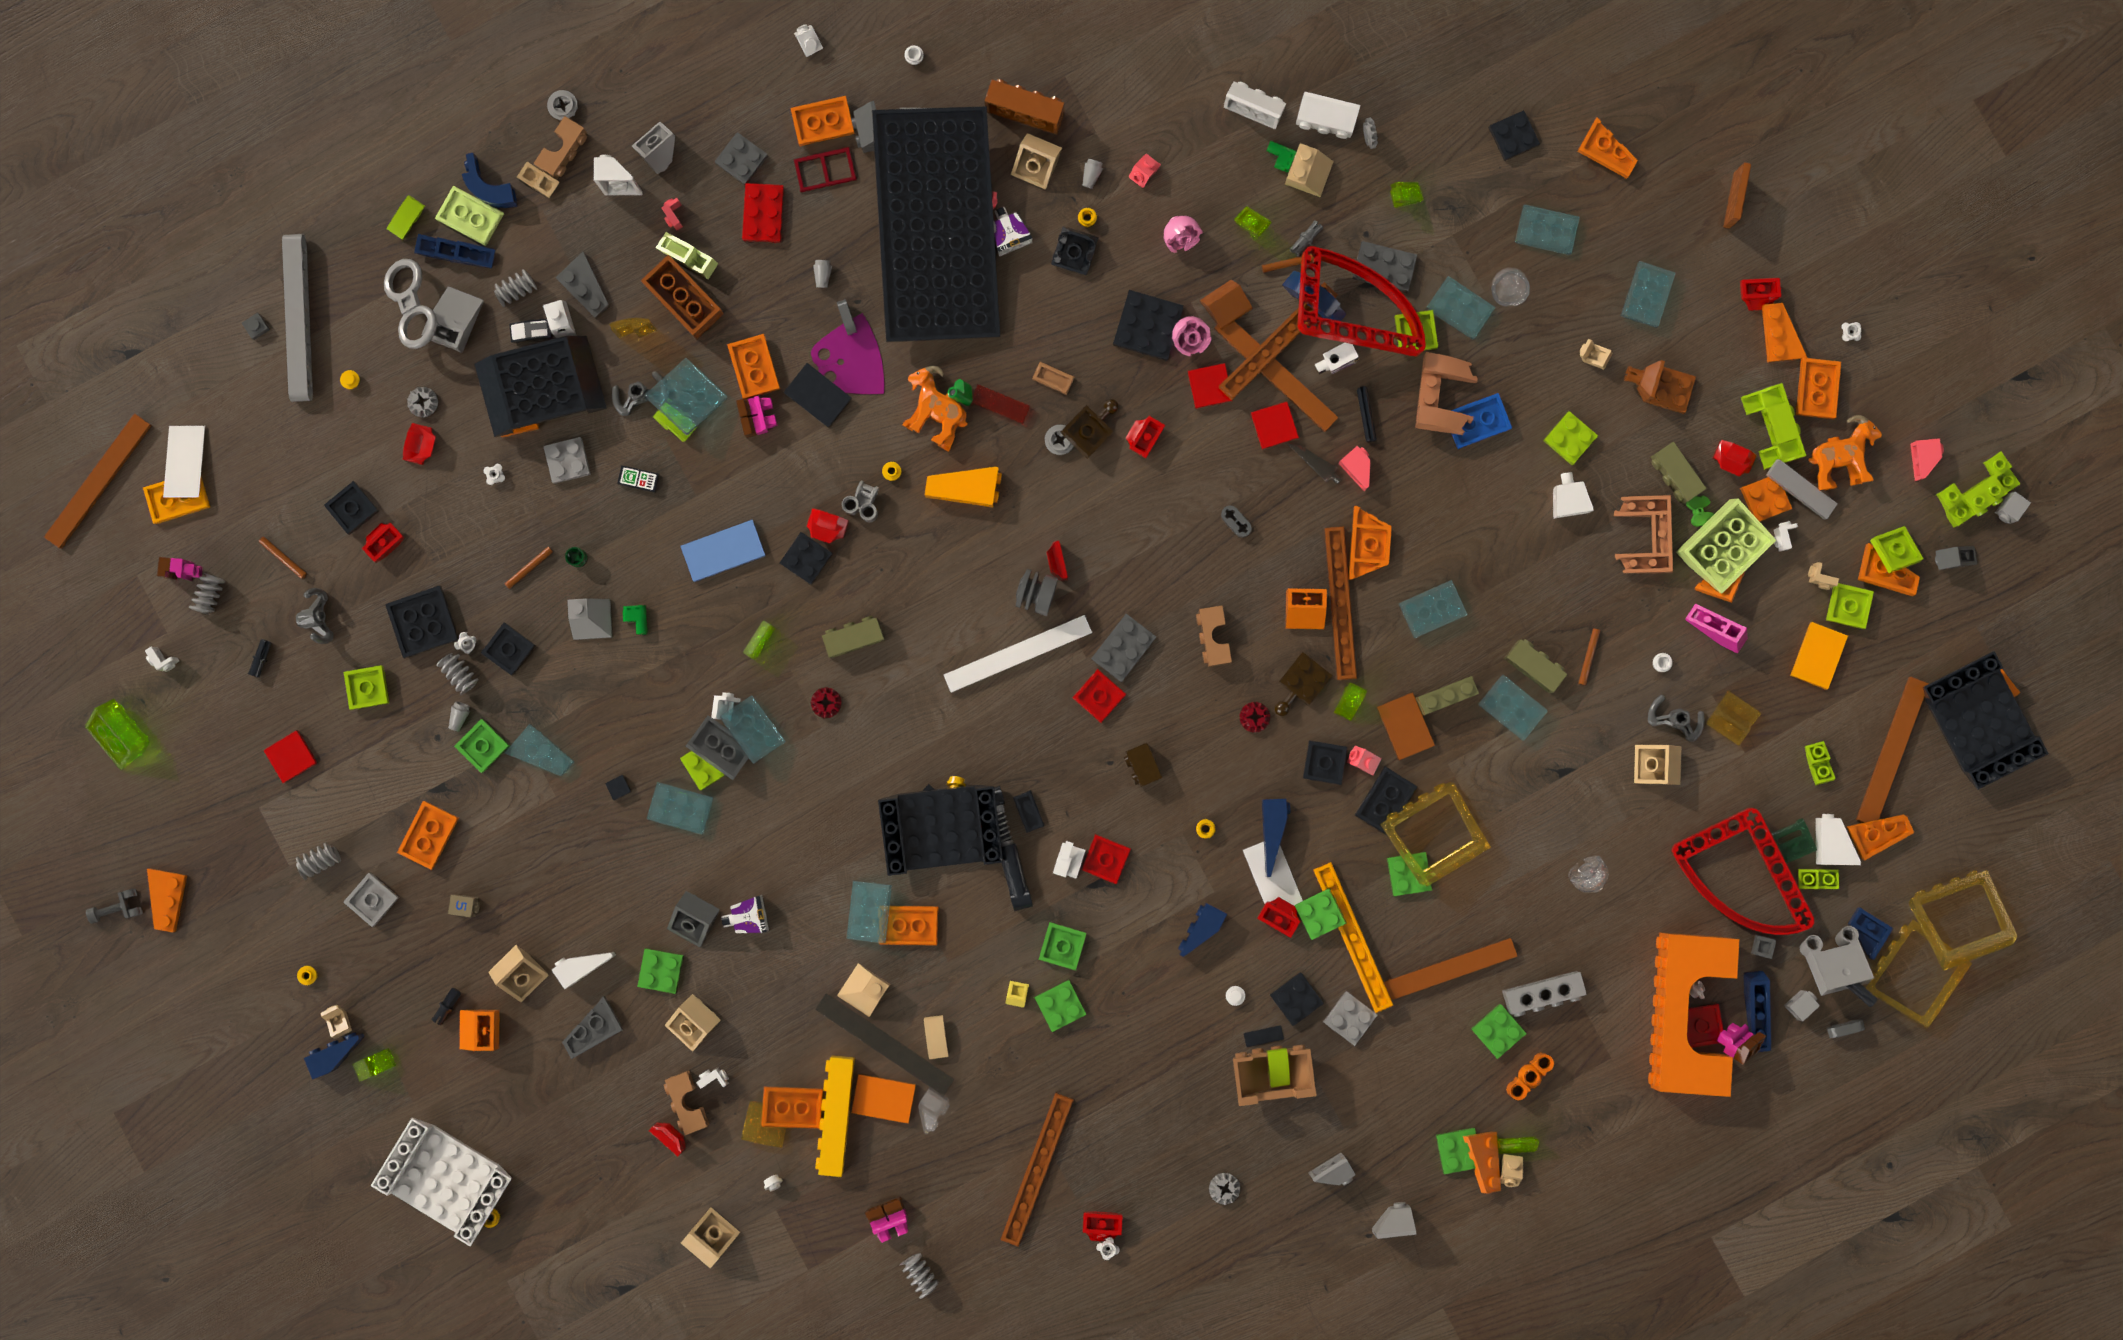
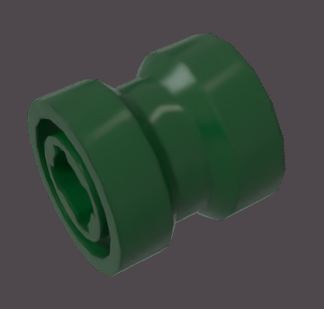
M571 547L565 553L566 562L576 568L583 567L587 563L588 556L586 552L578 547Z

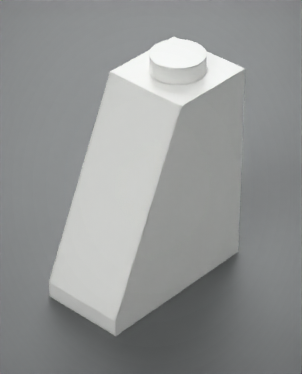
M1822 814V818H1816V864L1861 865V861L1841 818H1834V814Z

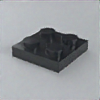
M1524 110L1488 127L1504 161L1540 145Z
M352 481L324 504L325 508L348 535L352 534L379 512L355 481Z
M800 532L780 561V564L812 585L833 553Z
M504 622L482 650L481 654L513 676L536 645Z
M1309 740L1303 779L1341 785L1347 747Z
M1301 972L1269 994L1292 1026L1324 1004Z

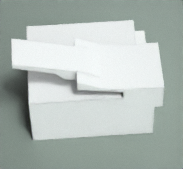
M1068 841L1062 843L1053 873L1063 877L1067 875L1077 878L1085 850L1073 846L1074 843Z

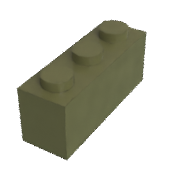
M1674 442L1650 457L1653 467L1662 473L1663 481L1667 486H1671L1674 491V497L1677 501H1681L1682 504L1706 489Z
M868 616L861 619V623L855 624L850 622L843 625V629L837 630L832 628L825 631L826 634L822 635L829 658L831 659L885 641L878 618Z
M1518 640L1504 659L1548 693H1554L1567 675L1564 672L1565 668L1556 662L1553 664L1549 661V656L1544 652H1537L1533 649L1534 645L1528 640Z
M1472 676L1415 699L1423 716L1475 696L1479 692Z

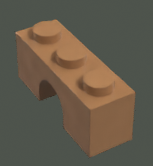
M565 116L554 131L563 140L562 148L557 152H551L543 148L534 162V165L539 170L544 171L556 180L559 176H563L566 171V165L575 158L579 145H583L587 138L585 129Z
M1223 606L1199 609V614H1196L1197 625H1201L1202 628L1199 638L1200 643L1205 646V652H1202L1204 663H1207L1208 667L1232 663L1229 643L1218 644L1212 638L1213 629L1225 626Z
M690 1070L667 1078L664 1089L666 1094L671 1096V1108L674 1114L677 1113L679 1120L677 1123L680 1131H684V1134L687 1135L710 1125L703 1106L691 1109L685 1104L686 1093L696 1089Z

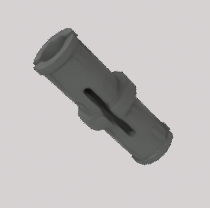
M1314 220L1311 226L1300 234V238L1295 244L1289 248L1292 253L1295 252V256L1299 257L1302 251L1308 245H1311L1313 239L1323 230V226L1321 224L1317 225V221Z

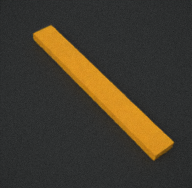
M1330 862L1314 869L1313 871L1322 892L1329 888L1331 889L1347 922L1338 927L1374 1012L1377 1013L1394 1006L1332 863Z

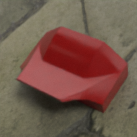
M1780 278L1746 279L1740 281L1741 298L1746 303L1749 311L1762 310V305L1773 304L1775 300L1781 297Z
M1151 416L1144 420H1136L1126 436L1130 445L1129 449L1146 459L1165 425Z
M415 423L411 424L403 447L404 461L423 465L424 460L431 457L436 436L432 433L433 428Z
M1721 440L1712 459L1719 462L1721 469L1740 477L1742 474L1750 472L1757 455L1751 450L1735 443Z
M812 508L807 528L810 530L811 538L831 544L837 539L844 538L849 520Z
M381 523L366 536V545L362 549L377 563L397 548L405 537L392 523Z
M1055 541L1046 552L1050 572L1059 581L1068 580L1060 541Z
M1280 897L1271 902L1266 901L1257 917L1260 921L1290 938L1300 923L1296 907Z
M657 1122L649 1130L677 1157L686 1149L684 1136L670 1123Z
M1097 1211L1084 1212L1083 1233H1086L1091 1241L1104 1242L1107 1237L1114 1239L1117 1235H1122L1123 1214Z

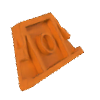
M1354 506L1349 580L1389 565L1392 526L1378 520L1377 517L1368 514L1358 506Z

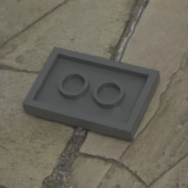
M1362 241L1357 261L1382 275L1399 291L1407 293L1417 254ZM1353 273L1352 279L1370 283Z
M1125 614L1091 660L1122 682L1155 640L1156 636Z
M709 715L685 746L732 780L755 749Z

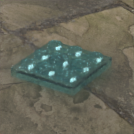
M687 358L645 394V397L686 436L727 399V395Z

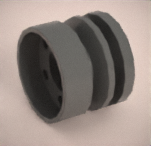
M1027 569L1017 589L1016 607L1021 608L1024 600L1027 601L1025 610H1028L1031 604L1034 603L1035 613L1047 616L1058 578L1046 574L1041 582L1039 581V572L1036 571L1034 578L1031 579L1032 570Z

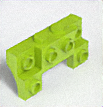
M1783 383L1741 397L1746 415L1761 411L1773 446L1758 451L1764 470L1771 468L1776 459L1786 463L1806 456L1799 435L1801 433L1800 427L1795 423L1793 417L1795 412L1793 407L1789 405Z
M2002 451L1983 462L1990 476L1962 494L1955 483L1936 494L1945 509L1947 519L1953 527L1959 526L1974 515H1977V517L1983 515L1988 511V506L1991 504L1996 506L2001 503L2003 496L2020 485V482L2010 470L2012 468L2011 464Z

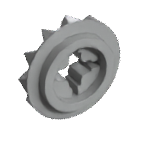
M566 90L554 92L547 102V108L551 116L560 121L564 116L567 118L575 116V112L578 109L575 96ZM560 99H561L565 104H568V105L565 106V108H566L565 111H566V112H564L561 108H558L559 106H561V104H560V102H561Z
M1371 117L1366 118L1365 123H1363L1366 145L1373 149L1376 148L1378 143L1376 126Z
M417 387L415 390L410 391V395L407 398V407L412 414L418 417L430 416L438 406L437 395L427 387ZM420 396H422L423 399H429L426 402H424V408L422 407V405L416 404L420 401Z
M1065 425L1052 426L1045 435V445L1053 454L1063 455L1069 453L1074 447L1066 438L1063 440L1064 447L1060 443L1054 444L1057 440L1055 433L1059 437H1063L1060 431Z
M1220 1173L1211 1180L1209 1192L1217 1203L1227 1205L1233 1203L1239 1197L1240 1184L1233 1175ZM1228 1183V1189L1232 1193L1225 1192L1221 1196L1222 1190L1219 1186H1225Z

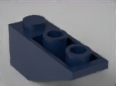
M1207 903L1204 906L1200 905L1196 912L1198 916L1196 922H1191L1187 933H1189L1187 940L1183 939L1179 945V955L1184 957L1217 933L1227 914Z
M355 1032L345 1036V1041L339 1043L336 1040L326 1044L328 1048L321 1050L319 1047L310 1051V1056L305 1057L304 1060L312 1080L337 1070L363 1040L364 1034L357 1035Z

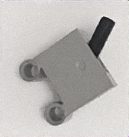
M1846 926L1836 935L1835 941L1840 946L1821 952L1823 942L1816 935H1810L1801 943L1800 952L1806 957L1821 996L1849 989L1869 1007H1872L1878 999L1862 986L1872 981L1874 976L1858 940L1859 933L1856 928ZM1844 934L1848 935L1850 940H1847ZM1808 943L1812 944L1814 946V949H1811L1808 946Z

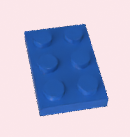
M1499 393L1451 410L1473 416L1471 424L1466 422L1462 429L1465 431L1463 435L1452 434L1457 449L1512 429Z

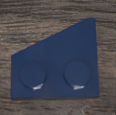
M1859 907L1848 922L1849 926L1857 929L1859 933L1858 940L1867 956L1874 960L1893 928Z

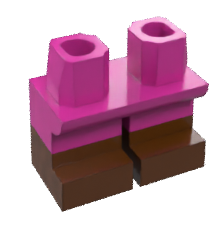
M759 396L750 399L736 400L746 438L769 432L768 429L777 426L775 415L765 417L764 414L765 410L773 409L771 398L760 399Z
M159 557L157 576L169 580H177V577L192 581V577H202L203 567L184 559Z
M1732 1023L1727 1031L1723 1030L1720 1033L1717 1042L1725 1046L1724 1053L1744 1065L1760 1051L1766 1035L1761 1032L1754 1035L1749 1032V1027L1746 1024L1739 1027Z
M901 1196L885 1202L884 1205L880 1204L865 1211L873 1234H877L881 1243L892 1238L888 1230L892 1227L896 1228L898 1236L908 1233V1217Z

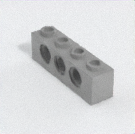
M1578 971L1502 990L1508 1013L1514 1014L1515 1017L1525 1015V1011L1533 1009V1012L1544 1010L1546 1005L1551 1004L1552 1007L1563 1005L1565 1000L1570 999L1571 1002L1579 1001L1582 999L1581 996L1587 995L1581 972ZM1565 984L1568 991L1566 994L1561 995L1559 988ZM1547 989L1549 997L1543 1000L1541 992ZM1528 994L1530 996V1002L1524 1005L1522 1003V997Z

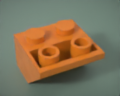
M1288 588L1286 590V629H1324L1327 589Z
M460 1010V1049L471 1051H494L499 1049V1010Z

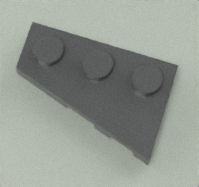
M584 252L576 257L556 277L595 319L610 307Z
M605 996L602 997L597 1005L562 1042L571 1059L624 1030Z

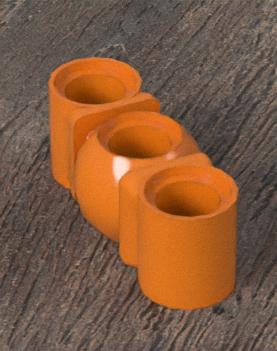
M1545 1053L1536 1054L1533 1060L1529 1062L1530 1064L1521 1067L1518 1072V1078L1515 1077L1507 1085V1094L1515 1100H1523L1527 1093L1531 1091L1530 1089L1540 1085L1542 1076H1545L1554 1067V1061L1551 1056ZM1546 1057L1547 1065L1540 1067V1059ZM1532 1071L1534 1073V1079L1532 1081H1527L1526 1075L1528 1072ZM1515 1086H1520V1094L1516 1096L1513 1095V1088Z

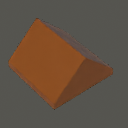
M1233 280L1228 281L1200 300L1220 329H1223L1253 309L1241 286Z

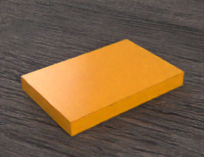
M202 477L200 478L199 497L163 498L165 481L143 487L153 524H159L210 508Z
M1810 622L1790 676L1820 688L1829 689L1848 636Z

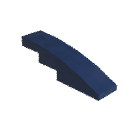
M418 234L414 254L491 269L495 249Z

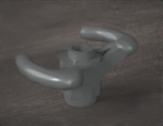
M657 371L652 373V377L660 385V393L647 389L641 382L630 384L629 397L624 406L621 405L619 398L620 388L614 386L612 400L616 410L620 415L628 416L634 406L650 400L664 403L669 398V390L664 378Z
M311 588L304 593V597L310 598L313 595H317L318 598L309 609L301 610L300 613H297L296 623L304 629L313 628L324 636L321 637L316 633H312L310 638L316 643L328 644L333 641L334 637L333 632L326 626V615L323 611L328 596L322 589Z
M1664 695L1658 696L1650 706L1648 723L1651 726L1661 724L1671 726L1682 731L1687 741H1696L1704 729V712H1698L1697 727L1692 731L1689 724L1690 714L1688 711L1682 710V708L1670 711L1668 715L1656 716L1657 708L1665 701Z

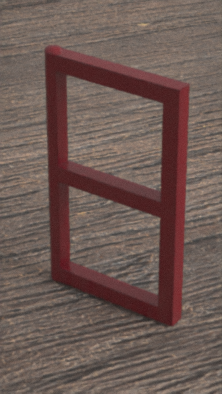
M849 147L794 159L800 192L857 180ZM846 153L852 177L830 182L824 157ZM820 158L826 183L804 187L799 163Z

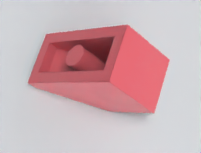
M1940 438L1919 440L1911 443L1915 481L1925 479L1941 460L1944 448L1943 444L1940 443Z
M1356 446L1338 464L1365 491L1369 487L1370 459L1368 458V452L1363 447L1359 448Z

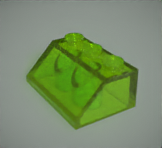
M114 698L94 708L85 725L87 731L120 770L126 768L145 752L150 743L147 735L141 732L136 726L135 721L126 714L123 706L117 703Z

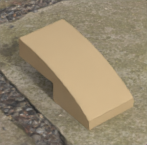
M526 162L517 176V179L548 198L551 197L560 183L529 162Z
M943 1015L924 1018L929 1059L948 1057Z

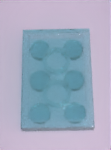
M1524 204L1515 243L1571 255L1580 217Z
M1639 261L1621 316L1657 328L1676 273Z
M1448 276L1426 309L1429 311L1433 310L1435 315L1474 340L1495 307Z
M1452 580L1399 603L1414 639L1468 615Z
M1504 675L1500 676L1478 704L1522 741L1527 738L1548 712V710Z
M752 695L720 716L722 722L753 764L786 742Z
M657 782L647 819L703 835L713 797Z
M853 881L847 939L885 943L892 885Z

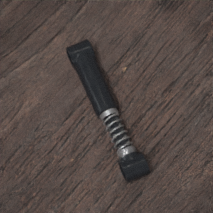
M996 786L994 790L1003 863L1001 864L1015 912L1033 907L1016 843H1013V840H1011L1012 836L1009 835L1010 831H1008L1009 826L1006 824L1008 821L1005 820L1006 816L1004 815L1003 804H1005L1003 793L1001 787Z

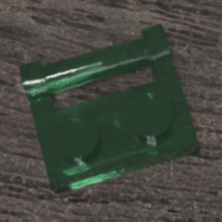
M1803 818L1778 831L1770 832L1786 864L1817 851V847ZM1801 830L1802 835L1781 844L1778 843L1777 839Z

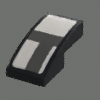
M547 319L509 324L512 343L552 338Z

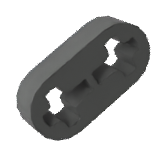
M846 299L838 301V309L848 336L857 333Z
M1231 505L1226 506L1221 512L1222 520L1238 537L1244 538L1248 536L1252 529L1251 524L1237 508ZM1226 510L1229 512L1234 511L1233 517L1236 519L1235 522L1232 518L1227 519L1225 517L1227 514ZM1239 522L1242 526L1246 525L1247 533H1239V526L1236 523Z
M1863 1019L1827 1027L1829 1038L1841 1037L1865 1030Z

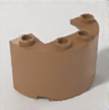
M1281 1045L1272 1046L1271 1050L1282 1049L1283 1047ZM1295 1045L1293 1048H1288L1290 1085L1273 1088L1270 1087L1267 1051H1264L1263 1048L1252 1049V1053L1248 1054L1247 1052L1235 1053L1233 1064L1239 1106L1258 1104V1101L1295 1097L1298 1099L1316 1096L1311 1050L1305 1048V1045Z

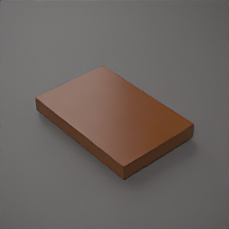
M1744 162L1733 174L1724 228L1730 229L1741 219L1751 170L1750 163Z
M1413 692L1376 707L1398 760L1435 746Z

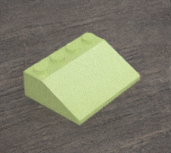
M1730 499L1676 553L1691 569L1722 594L1776 539L1739 499Z

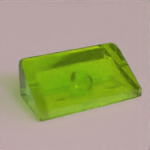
M762 621L743 653L755 660L775 630V627Z
M1535 1136L1501 1138L1497 1140L1499 1154L1535 1152L1539 1145V1139Z

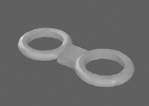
M401 259L388 269L384 279V290L390 299L398 302L401 314L403 315L398 327L399 338L402 344L411 349H418L424 347L432 340L436 333L437 318L431 308L420 304L417 291L422 282V270L419 264L412 259ZM410 267L414 276L411 286L403 293H395L393 279L396 273L402 268ZM425 314L428 318V327L425 334L420 339L410 340L407 334L409 322L416 315Z

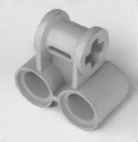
M861 480L855 497L847 496L843 499V510L848 515H856L860 512V516L866 522L875 521L878 517V511L873 502L876 499L879 487H872ZM850 501L856 502V507L853 510L846 509V505ZM867 508L874 510V514L871 517L864 516V511Z

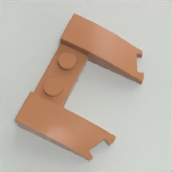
M1425 353L1415 428L1459 435L1464 434L1465 431L1462 428L1466 422L1471 424L1473 416L1438 408L1441 378L1477 383V376H1473L1469 368L1472 366L1470 362L1441 354Z
M1671 495L1621 497L1620 500L1624 501L1620 511L1615 510L1614 517H1651L1652 553L1615 554V559H1620L1625 567V570L1622 572L1639 574L1672 573Z

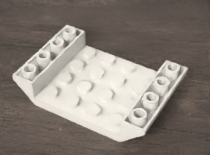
M411 1118L371 1186L386 1196L390 1194L395 1195L454 1231L455 1238L471 1246L512 1177L499 1164L435 1125Z

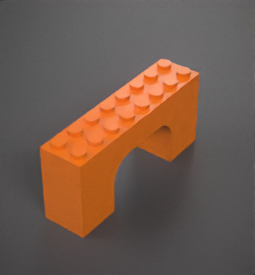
M1659 933V937L1656 939V947L1659 950L1658 956L1655 958L1657 975L1654 977L1656 995L1653 996L1655 1014L1652 1015L1654 1034H1651L1650 1038L1651 1045H1653V1053H1650L1649 1057L1652 1072L1648 1075V1083L1651 1084V1088L1660 1092L1731 1097L1733 1057L1720 1053L1695 1052L1687 1040L1689 992L1692 985L1698 979L1703 977L1737 979L1739 939Z

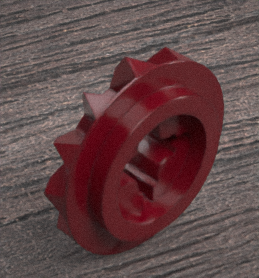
M832 688L818 689L812 695L810 702L812 710L819 717H833L841 708V697ZM825 694H827L829 701L834 702V704L827 706L826 711L824 705L818 703L824 701Z
M1248 703L1240 712V723L1249 732H1260L1270 722L1269 710L1262 703ZM1254 709L1257 715L1263 716L1257 719L1256 726L1253 719H1247V717L1253 715Z

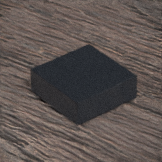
M624 775L605 783L613 801L632 792Z

